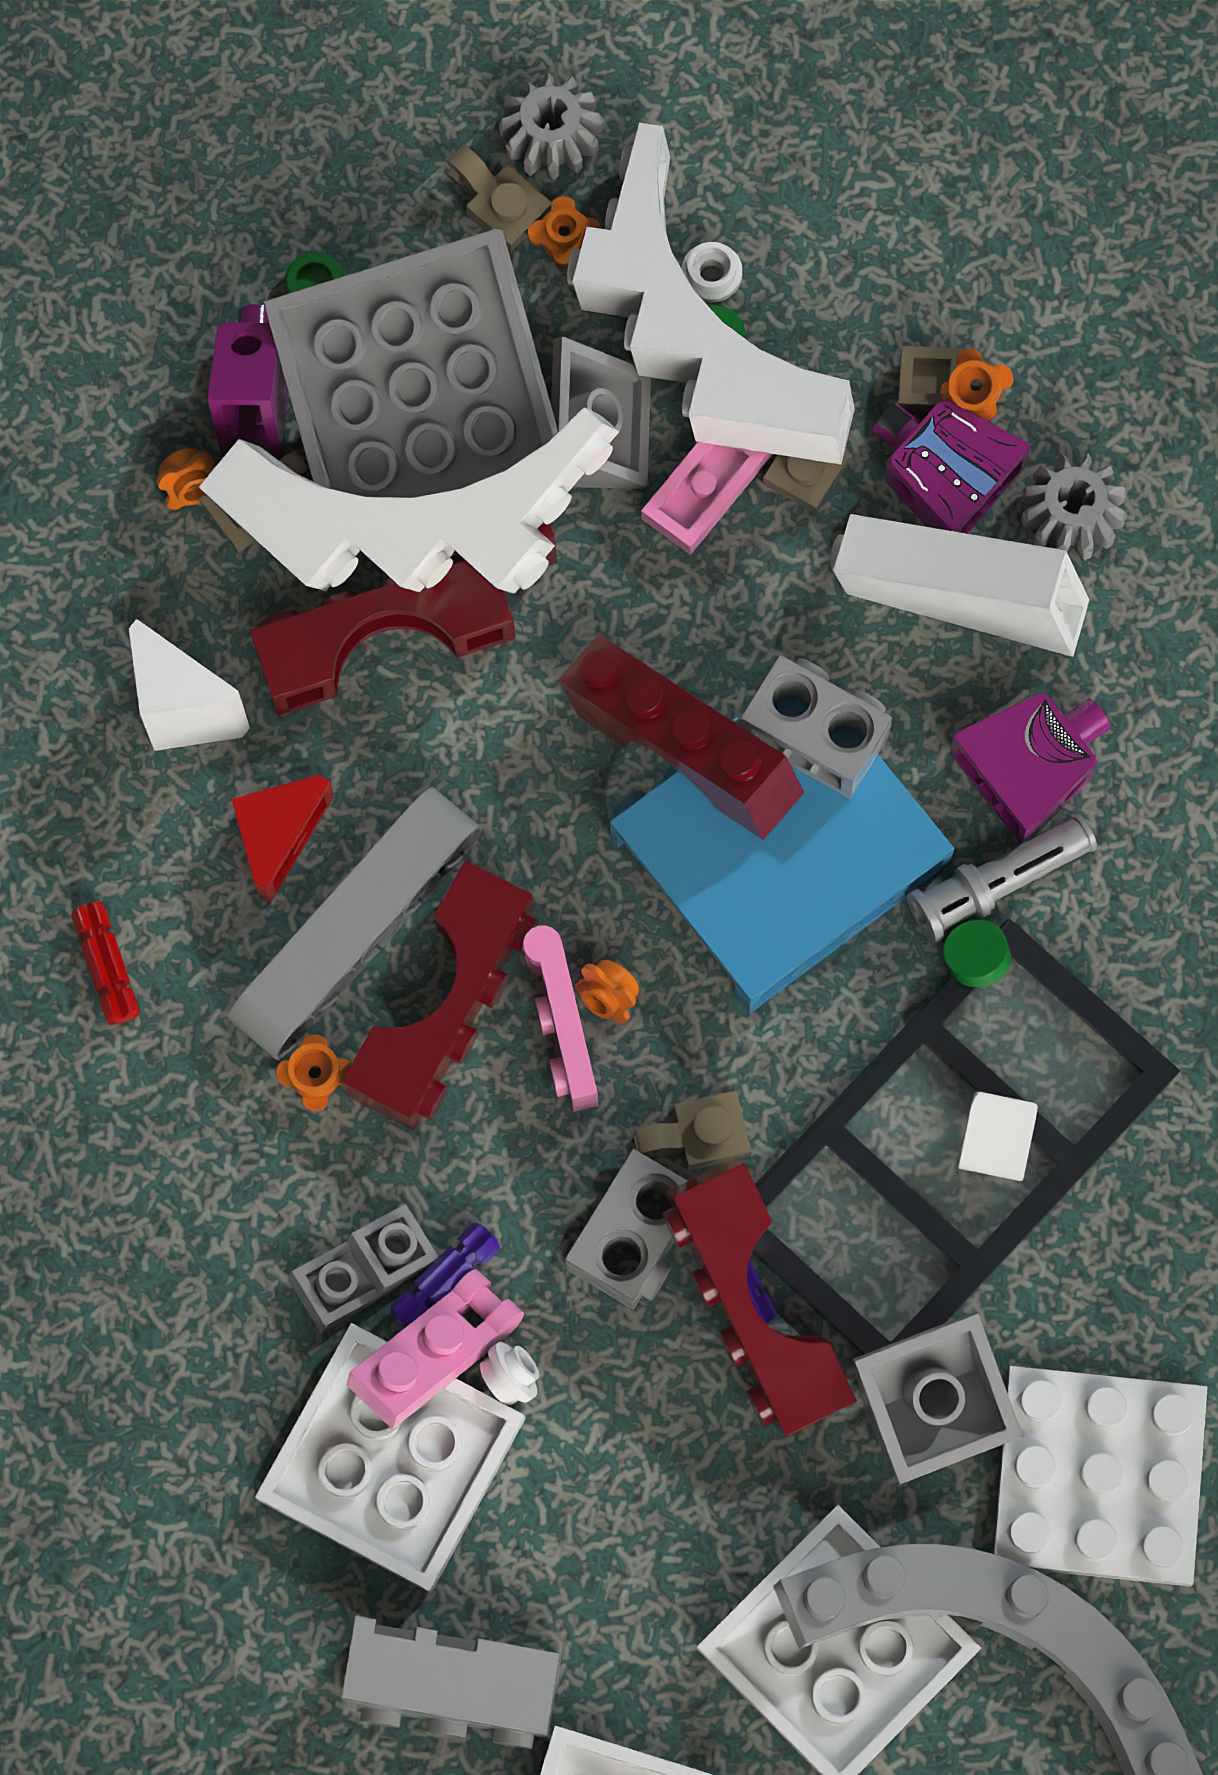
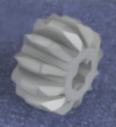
M547 72L543 77L542 87L536 88L532 83L524 79L520 85L521 97L507 96L504 102V114L507 117L502 118V121L499 122L500 137L508 141L506 144V155L511 162L524 159V171L529 177L537 172L541 165H546L549 177L555 181L560 173L559 165L565 163L570 170L578 174L583 167L581 156L595 157L599 149L598 139L595 136L600 135L603 131V118L599 113L594 112L596 109V98L592 91L578 94V82L575 81L573 76L561 87L555 86L554 77ZM546 122H552L553 128H556L558 123L561 124V127L550 130L548 123L544 129L541 128V125Z
M1062 453L1055 459L1054 471L1041 465L1034 470L1032 479L1035 485L1023 488L1021 502L1029 508L1022 513L1021 522L1024 528L1038 529L1033 541L1035 545L1044 547L1054 540L1057 542L1056 549L1066 550L1067 554L1070 546H1076L1079 556L1084 561L1092 557L1093 543L1105 549L1113 545L1115 534L1112 529L1124 526L1127 513L1118 507L1124 503L1126 498L1124 486L1109 485L1114 475L1111 465L1101 468L1094 473L1090 470L1092 458L1088 453L1081 457L1078 467H1072L1069 459ZM1069 499L1082 502L1078 514H1072L1065 510Z

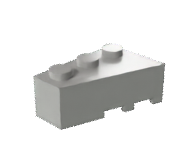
M355 1616L341 1698L351 1708L362 1710L360 1722L399 1728L401 1716L428 1720L426 1732L455 1738H466L467 1727L481 1728L494 1731L493 1743L525 1749H532L534 1737L549 1738L561 1662L559 1653L479 1638L469 1640L437 1635L438 1631L420 1627H414V1631L380 1626L375 1625L376 1619Z

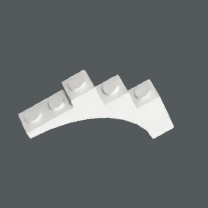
M639 123L634 144L625 145L621 155L619 175L623 185L619 199L612 198L608 204L605 229L587 227L581 249L574 248L569 258L567 282L569 285L574 286L581 310L629 317L625 329L624 347L625 350L632 353L637 374L639 376L687 383L683 395L682 414L684 417H689L696 442L841 465L854 413L849 380L801 369L760 350L724 324L693 290L671 251L666 234L664 196L670 154L663 126Z
M584 407L547 444L509 469L461 489L414 498L364 497L328 489L296 474L260 446L238 439L199 488L306 586L327 591L330 586L336 587L340 585L355 570L358 564L356 555L361 550L400 587L421 592L424 587L431 588L443 579L453 564L450 556L456 551L496 588L515 594L520 587L524 590L532 586L542 576L549 564L545 557L555 545L538 530V527L543 522L550 524L563 513L572 498L568 492L584 473L591 475L606 462L613 450V446L609 443L619 431L601 415Z

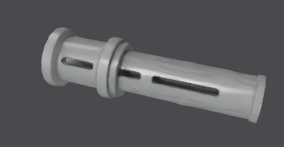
M1076 814L1070 817L1068 821L1020 844L978 868L972 864L968 866L963 864L954 869V877L925 892L919 889L911 891L907 894L909 908L925 937L934 944L944 939L945 930L974 915L982 919L991 914V910L995 908L994 901L1045 876L1047 873L1081 855L1096 850V839L1086 820L1080 814Z

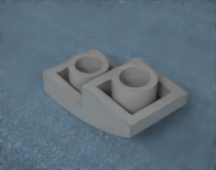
M404 1204L352 1232L347 1242L291 1271L288 1281L322 1334L424 1272L439 1256L407 1205Z

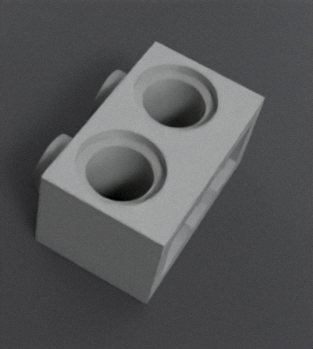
M780 655L743 714L741 727L786 755L792 767L851 799L888 739L892 717L884 713L886 711L885 706L870 694L860 690H853L850 694L830 683L829 675L816 664L800 658L794 663ZM795 696L802 699L808 706V709L800 716L787 717L780 714L775 709L774 704L782 697ZM851 727L862 735L864 741L857 747L847 749L833 743L829 735L837 728Z
M633 1149L565 1259L567 1271L633 1310L641 1296L652 1301L671 1270V1267L665 1264L663 1260L675 1241L664 1218L660 1220L646 1218L639 1212L637 1204L642 1196L649 1192L659 1191L664 1193L687 1182V1180ZM618 1246H627L635 1250L641 1258L638 1268L628 1275L611 1273L603 1264L605 1255L611 1249Z

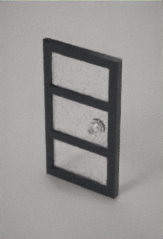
M1007 919L999 927L1003 931L1011 951V961L1006 973L998 981L985 987H969L961 984L952 976L755 1183L773 1223L759 1238L752 1253L862 1355L947 1323L1180 1072L1173 1063L1022 930L1018 923ZM975 1092H984L1037 1104L1038 1109L1023 1181L958 1168L968 1112Z

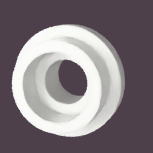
M718 242L702 243L691 249L682 262L681 269L693 290L704 302L716 303L724 301L731 297L741 284V261L738 255L724 244ZM714 266L722 271L723 276L718 281L709 282L704 280L700 273L704 268Z
M498 1342L488 1351L489 1357L480 1363V1371L486 1385L494 1396L507 1406L513 1405L518 1400L527 1403L536 1397L537 1386L535 1380L539 1378V1371L530 1355L522 1347L515 1346L511 1348L504 1342Z

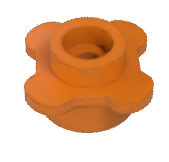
M558 197L552 201L551 210L542 220L534 221L528 227V238L533 245H542L545 253L553 258L557 265L568 267L572 250L574 248L581 249L586 228L601 229V226L597 219L586 218L575 209L573 199ZM566 227L570 230V233L567 236H562L559 234V230Z
M976 349L962 350L956 357L957 367L951 373L949 381L941 386L942 400H949L963 409L970 410L973 414L986 421H990L997 415L996 403L1002 391L1010 388L1013 384V373L1007 365L1000 364L995 366L982 359L981 353ZM979 379L982 382V389L980 391L972 389L971 383L973 380Z
M186 448L172 453L162 462L159 467V476L156 483L160 490L167 492L168 496L165 499V503L169 509L177 510L185 505L191 506L201 503L199 498L206 493L199 486L213 471L212 466L215 463L210 453L201 452L194 448Z
M601 960L597 965L586 964L581 969L584 979H580L575 985L582 1002L598 1017L604 1019L612 1018L620 1024H625L630 1018L627 1009L632 1008L636 1004L635 998L639 994L638 983L625 968L613 961Z
M309 1035L303 1039L302 1046L292 1053L289 1060L282 1061L278 1065L276 1076L282 1086L292 1087L302 1097V1103L306 1109L320 1111L328 1105V1097L339 1085H342V1081L352 1064L347 1059H338L335 1053L328 1047L327 1040L323 1036ZM314 1067L319 1068L321 1075L318 1078H311L309 1076L310 1069Z

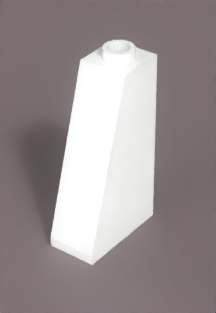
M850 514L844 535L839 534L836 537L831 551V569L848 595L1064 655L1074 656L1089 598L1066 550Z

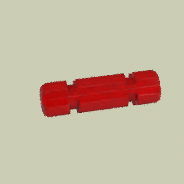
M95 901L75 908L72 911L71 917L79 939H84L80 944L95 989L98 994L103 995L99 998L107 1022L110 1025H118L135 1019L139 1016L140 1010L132 988H127L130 980L113 932H108L112 926L104 904L100 901Z

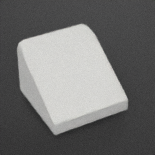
M975 1092L968 1112L958 1168L1023 1181L1036 1120L1037 1104L984 1092Z

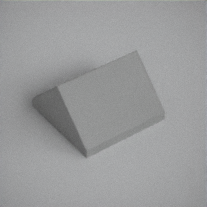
M561 336L553 339L551 408L558 432L584 407L601 415L619 431L609 443L613 446V450L606 462L593 474L586 475L584 473L573 487L647 488L651 377L639 376L635 365Z
M976 1311L853 1359L863 1407L899 1484L1023 1437L981 1319Z

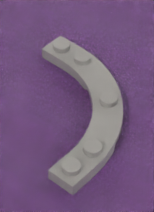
M902 1544L869 1549L841 1557L780 1579L773 1585L799 1649L854 1628L886 1619L906 1616L941 1617L947 1614L980 1621V1626L1003 1634L1030 1650L1036 1647L1065 1671L1063 1677L1085 1700L1101 1724L1124 1775H1203L1173 1706L1163 1687L1142 1656L1126 1637L1095 1607L1066 1586L1035 1569L1008 1558L972 1548L942 1544Z

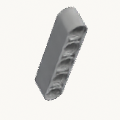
M431 787L423 792L246 988L231 1008L228 1020L274 1059L280 1060L284 1058L296 1046L291 1041L295 1039L299 1042L338 999L334 995L335 991L341 995L378 954L380 950L376 945L379 944L383 948L422 903L417 899L420 897L425 901L463 858L459 852L462 850L467 854L474 846L482 832V827L435 788Z

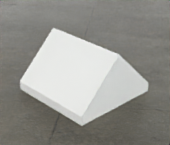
M136 619L129 628L139 711L154 751L242 738L250 726L238 690Z

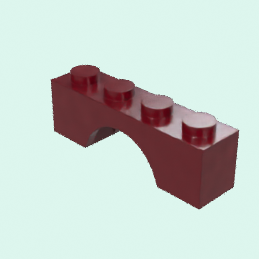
M460 554L450 557L453 560V564L443 579L431 588L424 587L421 592L400 587L389 577L381 583L380 588L359 595L354 591H344L323 600L321 607L300 614L293 610H287L268 616L261 622L260 627L250 629L277 715L286 714L338 697L339 679L346 660L362 642L381 632L396 629L423 632L444 644L456 658L516 639L514 619L504 590L496 588Z
M600 634L595 637L558 680L577 715L585 722L623 747L629 741H633L652 750L684 774L717 810L762 840L766 838L804 793L786 755Z
M466 860L464 861L434 915L438 932L450 945L457 960L453 987L442 1005L430 1016L417 1023L396 1028L372 1027L342 1081L347 1097L413 1131L421 1116L429 1120L434 1117L448 1089V1085L441 1082L452 1060L462 1064L468 1056L479 1031L471 1026L483 1004L493 1008L497 1003L509 978V974L502 971L513 949L520 953L524 952L523 941L526 934L532 928L538 926L539 919L532 916L535 910L533 894Z
M734 1158L664 1192L672 1207L662 1212L665 1223L679 1248L690 1245L700 1267L690 1272L693 1282L706 1307L709 1308L717 1304L728 1327L718 1331L720 1339L733 1365L738 1367L745 1363L756 1386L746 1392L763 1427L774 1423L776 1429L787 1437L856 1403L857 1400L827 1340L819 1335L796 1336L776 1331L762 1320L753 1306L747 1283L748 1264L754 1246L773 1222L745 1162Z

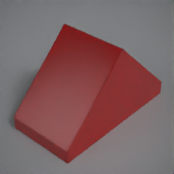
M316 775L232 799L254 884L259 898L269 904L272 903L334 799L330 781L326 778Z

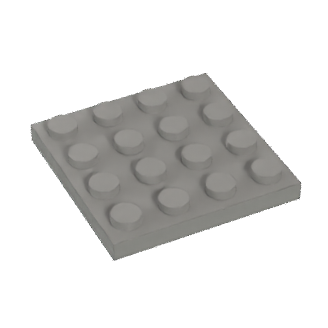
M493 229L264 301L313 482L328 489L364 497L414 498L461 489L509 469L547 444L558 433L503 230Z

